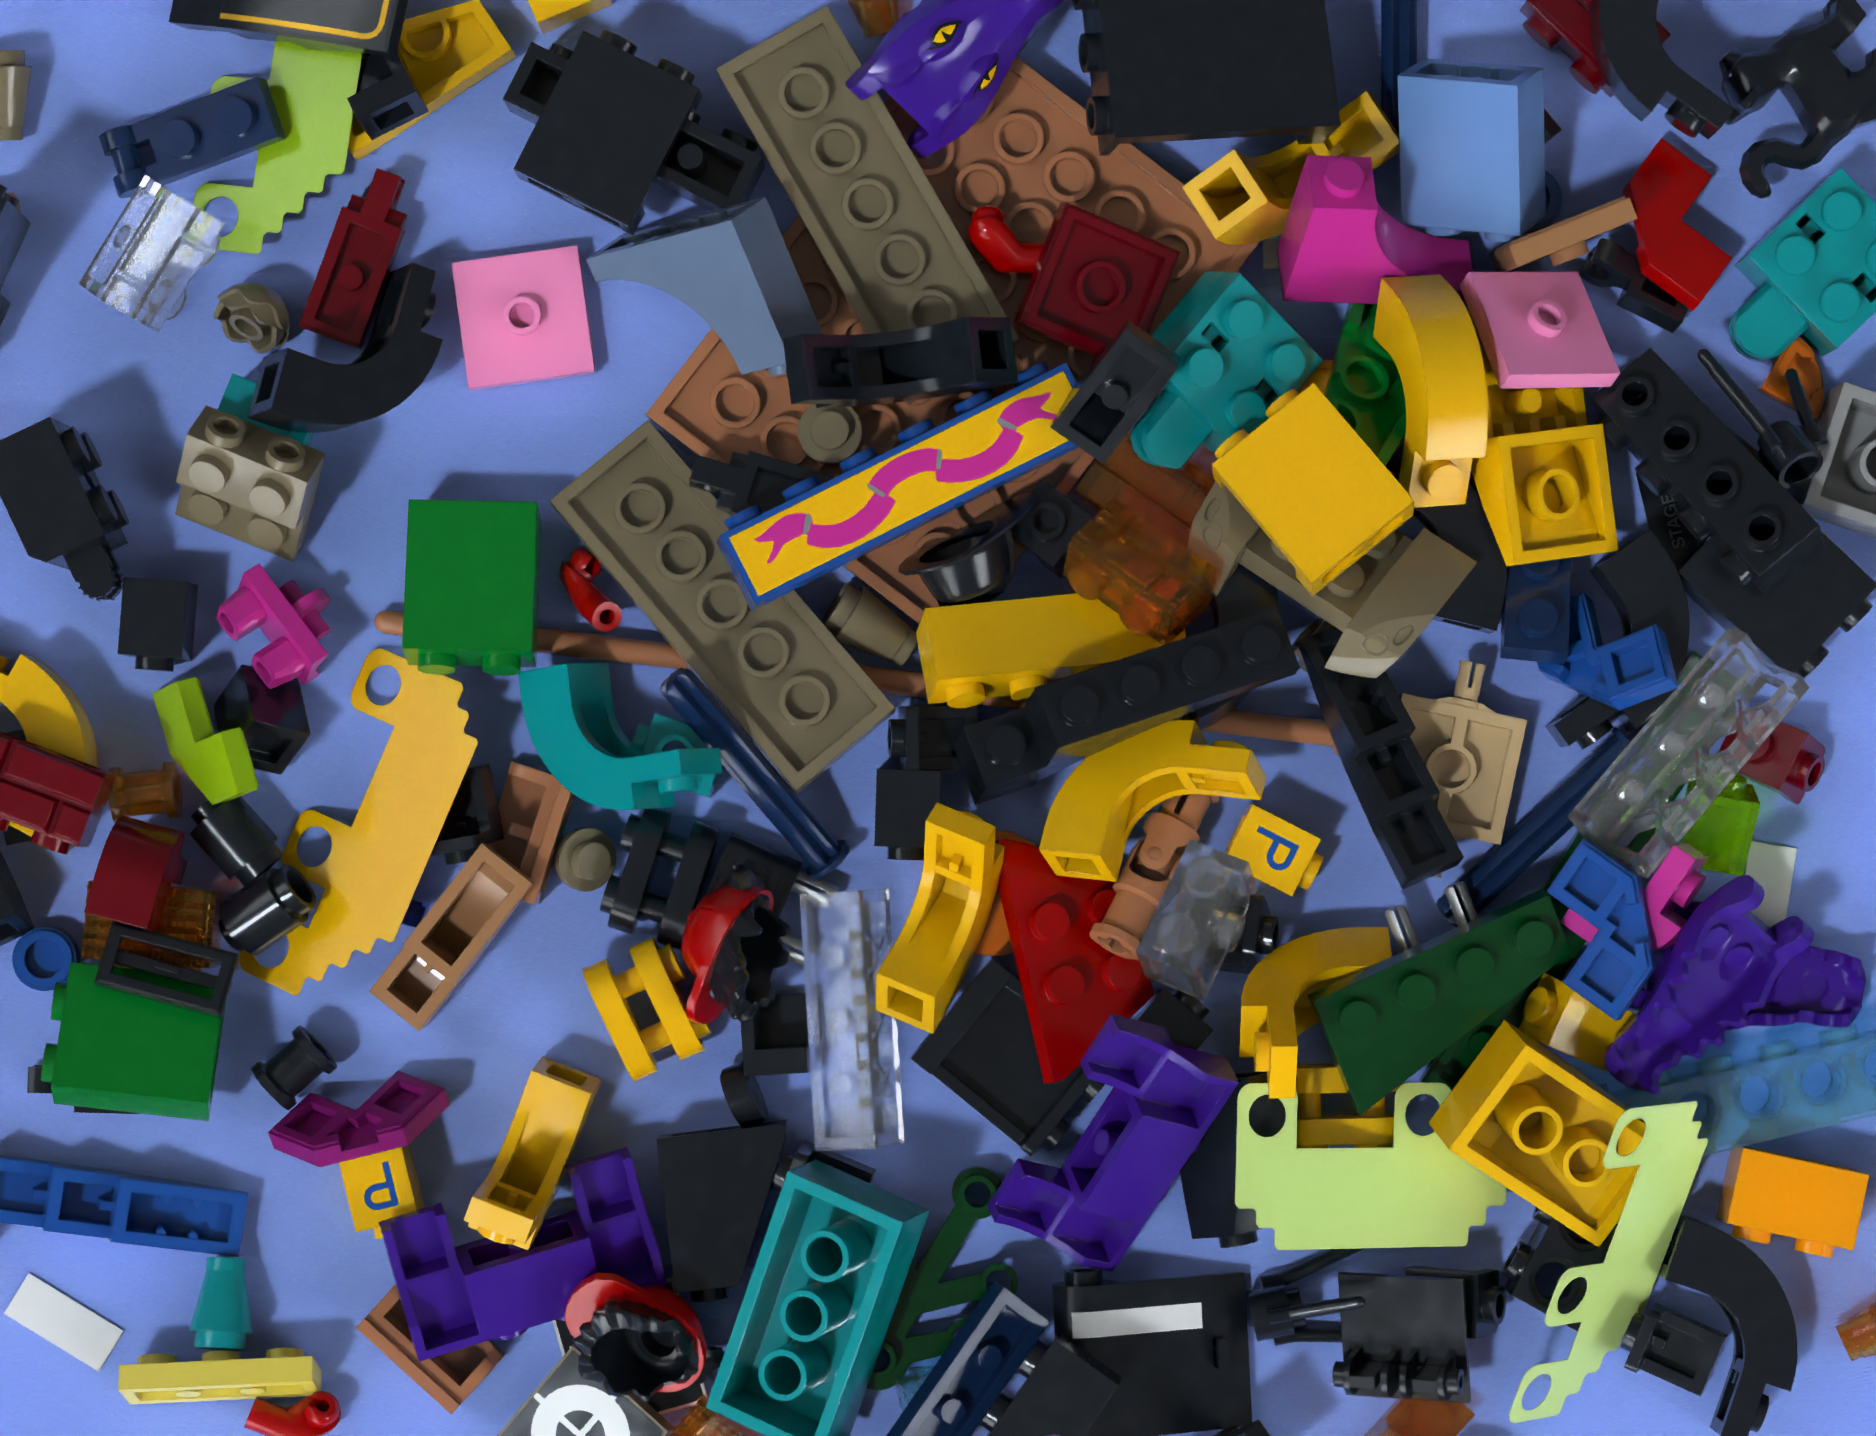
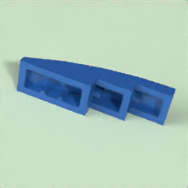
M0 1155V1223L42 1227L44 1231L108 1238L110 1242L239 1257L248 1200L247 1192L122 1171Z

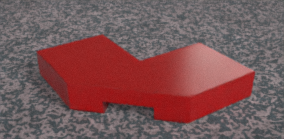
M1661 138L1623 188L1622 194L1626 199L1630 198L1638 218L1633 222L1639 243L1636 253L1641 273L1693 311L1704 299L1732 257L1681 220L1712 175Z

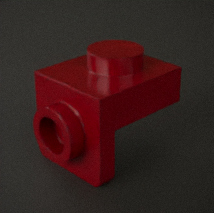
M1741 705L1714 762L1723 769L1774 790L1786 800L1799 804L1805 792L1812 791L1822 776L1825 766L1823 756L1826 748L1809 733Z

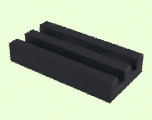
M112 921L94 983L99 987L222 1019L226 998L230 993L233 983L232 978L235 969H237L240 956L237 953ZM122 939L221 965L219 975L214 976L119 950ZM114 964L214 990L212 999L112 974Z

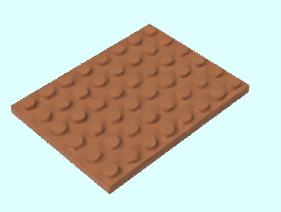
M1019 58L1011 66L985 112L966 133L924 158L919 159L913 153L1006 316L1010 317V323L1020 338L1019 342L1013 345L1017 374L1043 361L1046 362L1049 370L1067 363L1075 381H1077L1092 356L1014 323L1032 274L997 272L988 265L971 245L968 228L971 224L972 215L978 208L987 205L1000 208L1005 213L1004 222L1019 241L1045 242L1060 203L1068 202L1180 251L1149 331L1150 336L1205 271L1237 273L1259 244V242L1235 246L1216 240L1183 190L1182 186L1184 184L1132 144H1119L1110 155L1100 156L1098 137L1091 136L1088 131L1086 109ZM890 96L884 105L907 142L910 135L921 125ZM798 215L782 237L822 333L827 335L867 334ZM712 328L645 414L650 420L696 455L729 464L733 452L748 455L749 451L834 477L843 474L839 465L841 462L835 464L821 463L812 459L803 450L798 438V424L804 411L812 404H791L787 374L770 376L768 369L742 375L728 348ZM1013 383L960 394L920 399L909 405L904 401L852 406L862 426L861 442L853 455L874 446L879 456L901 445L897 435L907 428L928 418H931L935 427H938L958 417L954 406L984 390H989L994 399L1015 387ZM1077 448L843 565V567L919 624L925 608L940 606L919 574L903 575L899 573V565L906 558L931 544L952 536L995 506L1015 496L1031 493L1040 481H1046L1063 495L1067 496L1095 458L1081 448ZM1013 539L1017 561L1026 547Z

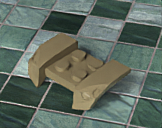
M1217 482L1214 483L1193 519L1187 546L1189 558L1216 596L1223 590L1238 565H1243L1343 632L1324 667L1325 669L1367 678H1378L1407 651L1478 563L1425 527L1414 540L1396 529L1312 597L1296 578L1295 567L1226 486L1221 488Z

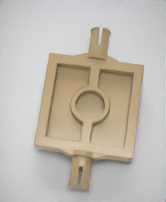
M1460 660L1453 697L1430 699L1407 693H1400L1399 697L1416 727L1410 738L1440 792L1434 802L1455 840L1468 838L1501 845L1527 720L1495 713L1484 704L1478 703L1483 676L1487 666L1480 663L1473 665L1468 687L1473 662ZM1439 873L1434 877L1441 878L1442 875Z

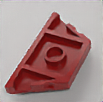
M1007 838L997 840L995 843L1005 846L998 889L1044 1084L1063 1081L1080 1065V1061L1111 1014L1131 1018L1154 996L1145 954L1143 953L1140 960L1120 957L1104 949L1093 941L1089 935L1094 923H1101L1116 895L1113 889L1115 882L1056 876L1039 851V847Z

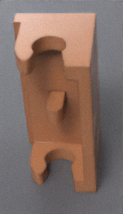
M511 761L498 803L504 839L487 845L534 882L522 901L535 905L541 902L554 862V852L562 838L575 795L561 785L551 773Z
M396 1284L356 1327L451 1415L505 1355L488 1340L419 1362Z

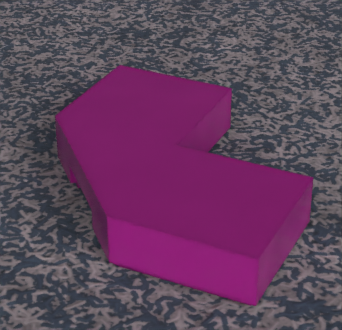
M397 1071L357 1110L310 1092L268 1134L274 1149L315 1166L323 1167L409 1145L450 1106L445 1088Z

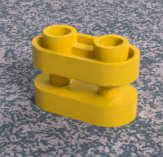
M653 937L629 948L635 966L615 975L606 958L582 969L594 1003L634 1082L658 1072L653 1052L672 1044L679 1059L682 1061L704 1051L705 1047L701 1038L711 1034L708 1023L703 1025L690 1021L687 1018V1002L685 1003L676 984L685 979L682 967L671 944L659 948ZM646 990L660 1022L641 1029L627 998Z
M1297 1064V1148H1329V1145L1354 1144V1148L1393 1147L1394 1114L1385 1113V1097L1362 1115L1321 1114V1093H1347L1336 1064ZM1400 1084V1085H1399L1397 1088H1395L1393 1091H1397V1089H1398L1402 1084Z

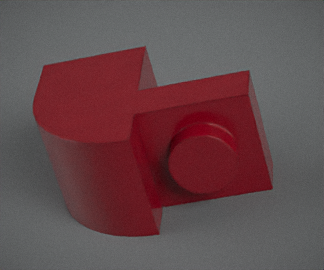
M120 816L112 827L102 850L84 913L157 932L171 883L181 885L188 861L179 858V853L185 832Z

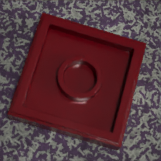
M1068 202L1060 203L1014 323L1091 356L1094 353L1101 356L1127 320L1149 334L1180 251Z

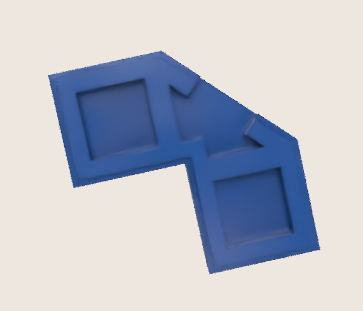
M1585 593L1570 598L1569 653L1565 663L1537 662L1539 671L1548 679L1619 711L1679 688L1665 632L1657 624H1654L1603 645L1593 601Z
M1584 838L1547 890L1550 895L1599 929L1563 983L1617 1021L1622 1018L1657 968L1641 875L1589 838Z

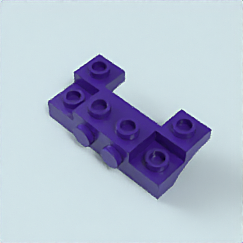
M1111 1014L1080 1061V1064L1087 1079L1113 1086V1089L1061 1168L1017 1159L987 1206L994 1222L1009 1225L1035 1235L1063 1251L1082 1266L1113 1272L1158 1203L1167 1195L1170 1185L1190 1155L1199 1147L1202 1137L1239 1084V1081L1227 1057L1175 1045L1165 1027Z
M627 1147L565 1165L576 1210L545 1219L529 1250L512 1244L497 1243L487 1238L454 1247L441 1203L378 1222L419 1362L492 1339H512L520 1336L530 1327L556 1319L565 1321L566 1304L573 1289L583 1279L597 1272L615 1273L640 1287L649 1284L667 1285L660 1252L645 1208L632 1156Z

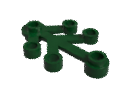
M973 1166L963 1170L955 1178L952 1186V1199L955 1206L917 1269L914 1259H912L882 1344V1348L886 1349L890 1355V1362L881 1370H873L867 1389L884 1390L893 1387L904 1377L909 1363L942 1356L952 1342L955 1330L968 1319V1316L959 1317L949 1325L948 1329L906 1337L919 1314L982 1299L988 1290L986 1284L987 1277L996 1270H1002L1009 1274L1011 1285L1008 1290L1013 1294L1016 1293L1018 1288L1016 1271L1005 1262H993L987 1265L982 1272L939 1282L975 1221L991 1216L987 1205L1001 1185L1000 1179L992 1170L982 1166ZM973 1182H982L990 1190L988 1201L979 1206L970 1204L965 1197L967 1186Z

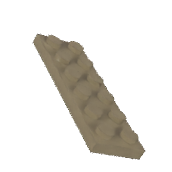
M827 5L716 68L720 80L867 334L914 329L964 317H1007L878 92L865 100H860L846 87L845 82L862 65ZM1011 325L1012 340L1014 345L1015 343L1019 342L1020 338L1018 337L1013 326ZM911 400V401H906V402H907V404L909 405V404H911L912 402H914V401H916V400Z
M647 420L549 500L551 506L796 794H798L893 715L895 707L795 590L751 611L717 544L719 536L728 531L724 521L731 516L728 512L716 508L718 501L710 492L689 486L692 470Z

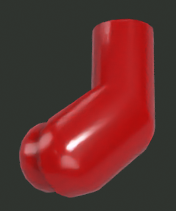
M991 205L978 208L973 213L971 224L968 228L971 245L988 265L997 272L1033 274L1045 242L1019 241L1004 222L1005 213L1000 208Z
M578 548L573 551L567 563L562 561L559 569V579L578 613L601 632L612 631L621 621V609L592 583L603 571L601 563L585 549Z
M319 1391L285 1409L256 1397L244 1428L265 1436H323L331 1432L340 1421L341 1410L339 1401L331 1393Z

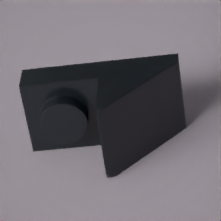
M1127 320L1101 356L1094 353L1089 359L1052 421L1050 428L1104 464L1178 369L1181 357Z

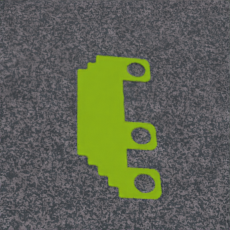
M275 41L270 77L267 83L286 139L258 150L253 187L206 183L198 188L194 197L189 230L190 240L196 247L259 254L262 251L264 235L267 232H281L284 215L287 212L299 214L303 210L304 198L307 192H322L327 174L341 175L345 172L354 113L347 98L357 93L363 53L314 50L291 42ZM222 76L213 83L210 94L252 78ZM217 197L229 198L234 202L238 210V221L235 228L224 237L209 235L202 224V213L209 201Z

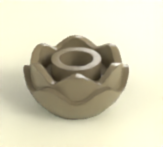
M245 282L232 285L218 295L219 303L213 317L221 321L224 334L228 339L238 343L247 342L255 352L260 354L266 353L274 347L280 348L285 344L290 332V317L284 300L275 291L256 282Z

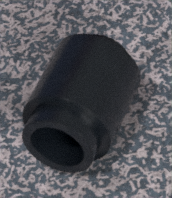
M242 797L214 805L207 800L191 815L197 826L189 835L229 880L236 877L243 886H246L275 865L284 855L275 844L278 837Z
M285 865L279 870L270 868L220 904L221 919L218 922L220 932L226 942L235 950H245L252 955H259L308 920V912L316 906V896L306 878L294 867Z

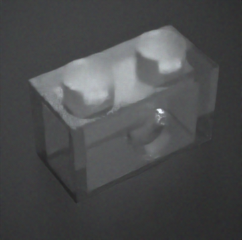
M1189 840L1135 952L1147 978L1205 1000L1227 952H1232L1241 939L1245 927V915L1249 907L1250 895H1255L1258 890L1249 862L1194 840Z

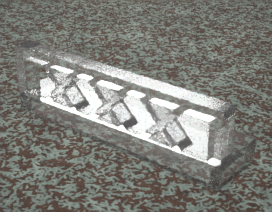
M1730 626L1678 686L1679 688L1675 689L1568 814V818L1583 838H1589L1646 879L1665 859L1673 845H1676L1809 689L1801 675L1766 662L1748 634ZM1766 683L1779 688L1768 702L1750 708V701ZM1737 732V738L1728 749L1709 755L1710 748L1719 738ZM1696 780V786L1687 797L1669 803L1670 795L1679 785ZM1655 828L1656 833L1639 853L1626 848L1638 833Z
M889 888L799 894L815 1151L876 1149L904 1143L897 1019L875 1010L876 973L892 948Z

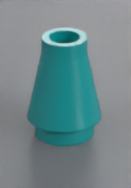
M207 1257L205 1276L189 1328V1332H195L194 1348L227 1351L246 1350L247 1335H253L245 1278V1259Z

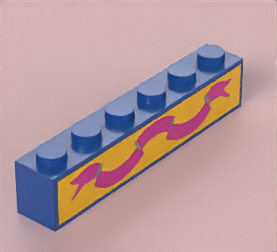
M1045 361L1029 367L1017 374L1018 382L1013 383L1014 389L994 399L989 390L977 393L954 406L958 417L938 427H935L931 418L923 420L897 435L901 445L879 456L874 446L867 448L839 464L843 474L823 484L820 483L816 475L811 476L782 492L786 500L785 503L763 513L759 504H756L726 519L724 523L728 531L719 536L717 544L751 611L1079 448L1050 428L1052 421L1076 383L1067 363L1052 370H1049Z

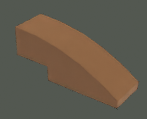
M481 843L403 943L404 947L369 992L418 1031L422 1030L432 1021L469 973L534 882L487 844Z

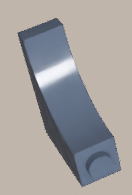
M766 196L635 232L634 236L629 233L621 235L586 258L595 282L605 280L640 282L663 290L692 308L710 325L726 345L742 375L768 369L770 376L785 374L786 360L783 339L801 334H823Z

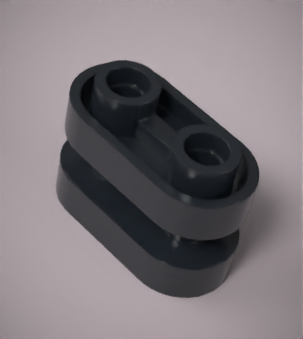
M656 808L644 809L642 817L631 813L619 850L629 853L622 877L611 874L601 901L600 911L610 914L608 927L632 935L640 917L661 923L657 943L663 945L671 944L672 948L682 950L683 930L688 921V915L696 908L718 842L720 828L695 821L689 838L668 832L672 816L671 812ZM660 856L680 862L669 899L648 893Z

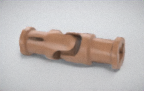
M1201 794L1176 796L1163 801L1157 812L1149 813L1143 825L1146 839L1145 841L1140 839L1131 849L1118 875V880L1113 885L1116 895L1101 923H1094L1089 933L1093 941L1120 957L1141 959L1145 950L1142 940L1155 914L1164 912L1182 876L1184 861L1193 854L1200 840L1197 830L1210 804L1218 803L1221 796ZM1134 869L1138 871L1143 877L1134 873Z

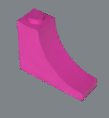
M1307 155L1277 247L1283 301L1377 304L1380 282L1383 277L1440 274L1455 289L1465 307H1467L1459 285L1468 272H1473L1469 240L1448 239L1425 234L1407 227L1388 215L1380 207L1376 199L1371 157Z

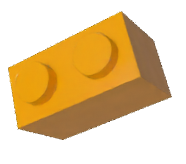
M1732 1143L1716 1218L1733 1225L1731 1234L1733 1237L1770 1244L1771 1234L1774 1233L1796 1238L1794 1250L1832 1258L1834 1247L1854 1251L1869 1174L1854 1169Z

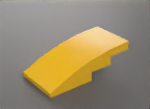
M1471 317L1482 353L1488 399L1485 457L1472 459L1471 471L1484 512L1506 566L1618 551L1603 423L1587 425L1583 387L1500 389Z

